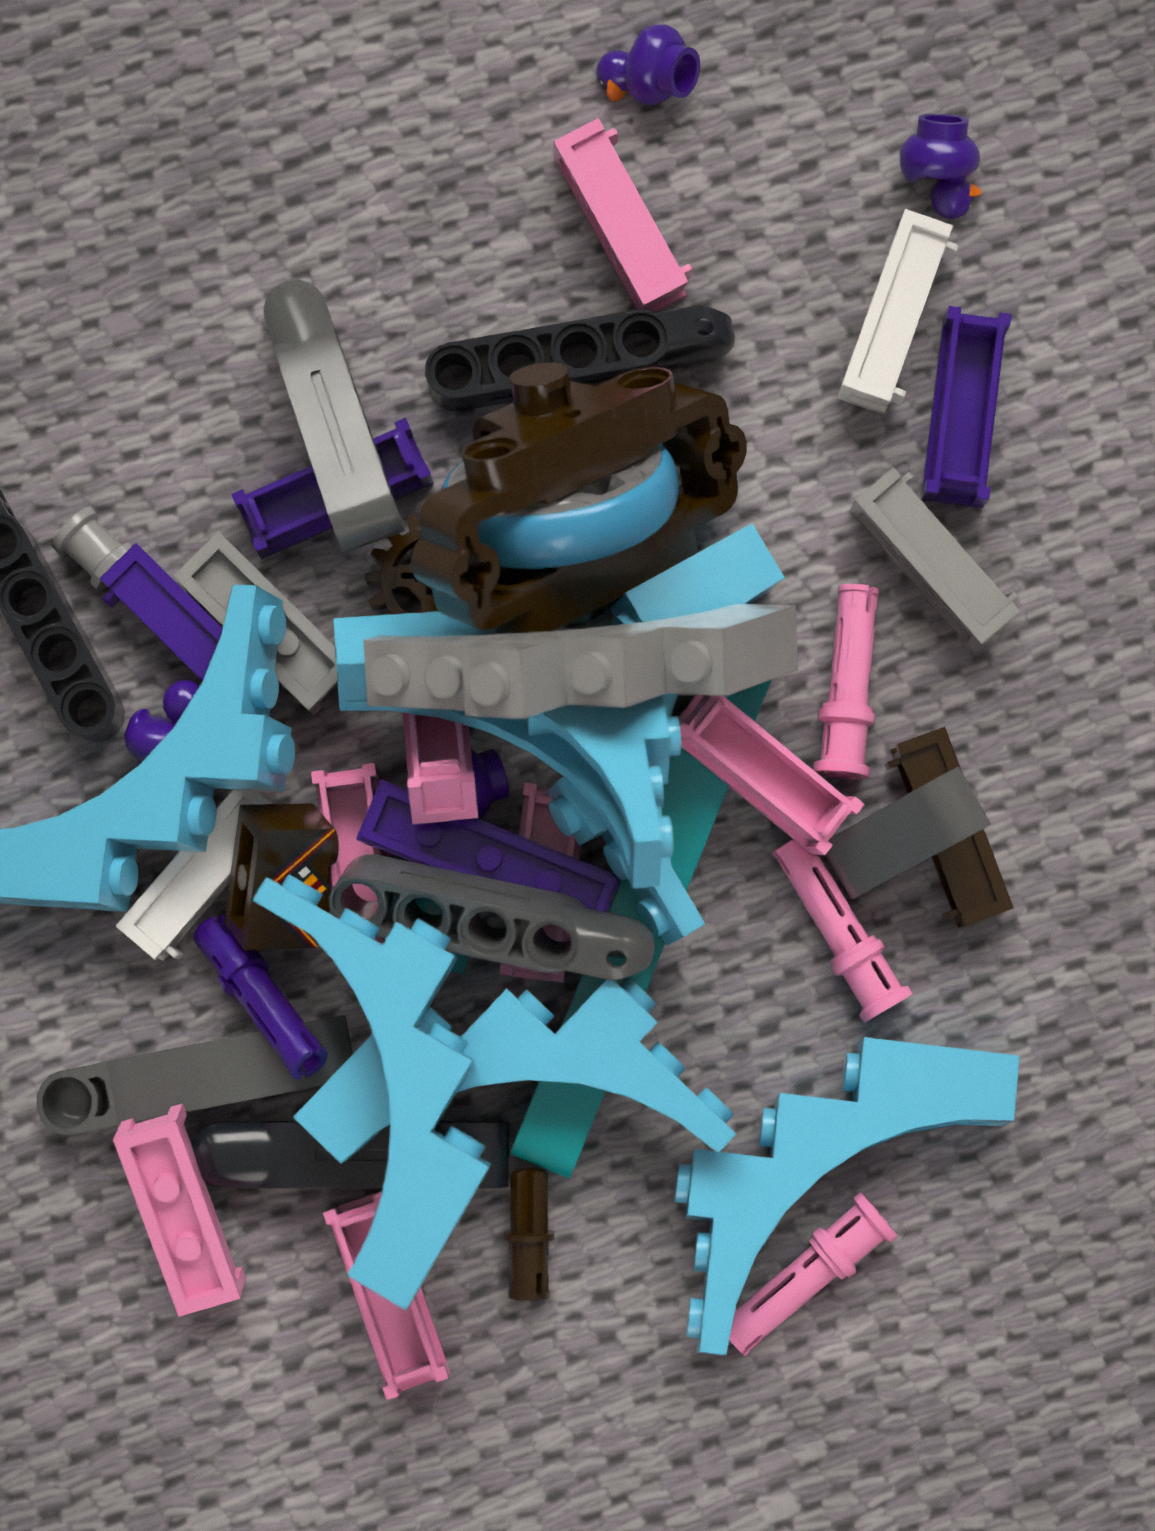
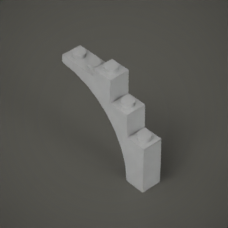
M735 604L712 611L668 619L574 630L474 636H376L363 640L368 706L464 710L465 716L525 719L564 705L628 707L666 693L727 696L798 670L796 605Z

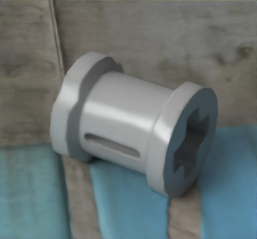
M89 506L77 512L62 526L54 537L51 547L59 554L68 553L91 575L90 584L100 591L107 586L99 578L132 545L129 543L121 545L97 522L99 514Z

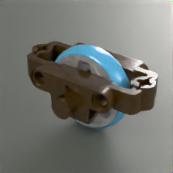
M539 363L520 368L509 377L514 402L484 415L474 422V442L465 446L461 451L463 461L451 470L441 490L429 496L421 506L419 513L421 538L415 545L411 557L412 571L415 578L421 584L432 588L437 610L448 617L479 630L487 631L494 629L495 634L554 631L566 624H576L595 619L604 613L607 603L623 596L625 592L698 553L695 528L726 513L736 501L738 494L737 472L743 465L747 453V441L744 432L738 426L730 424L726 401L721 396L674 383L672 372L666 368L645 367L634 369L597 386L570 381L567 367L558 363ZM676 466L680 468V475H681V485H680V486H678V474H677Z

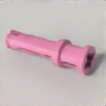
M842 584L838 587V612L832 656L831 686L828 702L823 703L822 708L818 711V720L824 723L821 757L819 761L813 763V770L823 777L849 780L870 778V767L865 765L868 727L874 726L876 714L873 713V708L868 706V687L879 589L869 587V585Z
M794 839L772 853L773 857L777 859L805 909L810 914L835 958L830 960L833 965L831 967L835 976H843L863 1008L859 1014L863 1023L911 996L913 992L909 985H900L881 952L885 948L881 939L877 940L875 935L868 937L820 856L812 855Z
M861 1191L853 1197L855 1205L826 1230L818 1227L813 1231V1237L809 1239L811 1246L735 1310L729 1340L744 1356L837 1276L841 1280L846 1276L848 1278L852 1277L856 1273L855 1264L884 1240L893 1242L899 1237Z

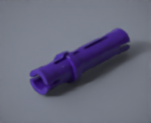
M219 915L218 920L213 916L202 922L195 930L193 940L215 967L216 972L219 974L217 981L225 994L235 997L249 1014L248 1016L282 1059L283 1064L294 1079H301L303 1074L307 1078L316 1073L327 1061L328 1053L306 1027L304 1021L282 991L272 981L267 973L269 966L263 956L257 951L244 950L225 925L224 915Z

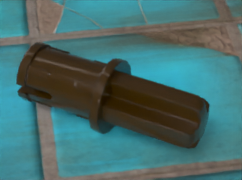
M520 1168L513 1171L510 1176V1230L504 1231V1240L509 1241L510 1254L508 1298L535 1301L538 1295V1299L550 1298L548 1275L549 1241L555 1238V1231L548 1230V1174L545 1170L538 1168Z

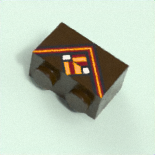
M313 803L240 804L224 923L244 950L318 948V942L311 934L253 901L266 877L282 885L289 874L323 894L317 907L330 914L327 881L329 867L334 865L338 858L339 840L335 828Z

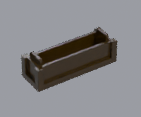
M945 727L896 744V748L890 750L894 760L885 764L887 771L898 768L907 794L956 767L961 769ZM984 829L931 857L951 911L941 914L943 920L954 917L957 928L1014 908Z

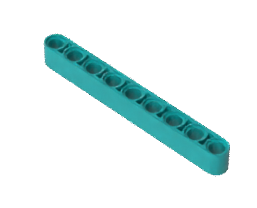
M772 679L724 697L755 722ZM681 747L680 756H671L669 761L668 784H663L664 800L661 809L662 816L670 817L672 826L673 855L670 857L671 866L687 891L729 786ZM628 879L620 881L608 913L627 916L642 922L637 911V903L640 900ZM661 935L658 937L653 936L655 946L651 964L643 971L629 976L644 992L647 990L665 945ZM608 957L609 962L615 966H620L626 962V958ZM582 975L562 1026L607 979ZM627 977L614 981L620 986ZM539 1081L509 1155L570 1179L605 1090L578 1083Z

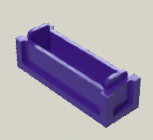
M949 306L943 317L921 501L982 509L989 501L991 487L986 486L1004 338L1011 325L1012 314L999 312L996 318L961 314V307Z
M406 417L394 422L396 429L373 438L395 501L434 484L429 468L424 462L413 438ZM312 466L248 494H245L243 489L231 494L252 537L251 541L261 559L333 528Z
M135 543L99 578L110 589L102 600L111 608L120 600L124 602L203 681L222 635L223 628Z

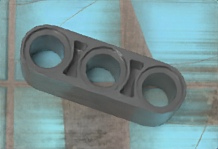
M956 767L831 837L828 841L833 846L826 853V856L850 900H853L986 828L991 823L961 769Z

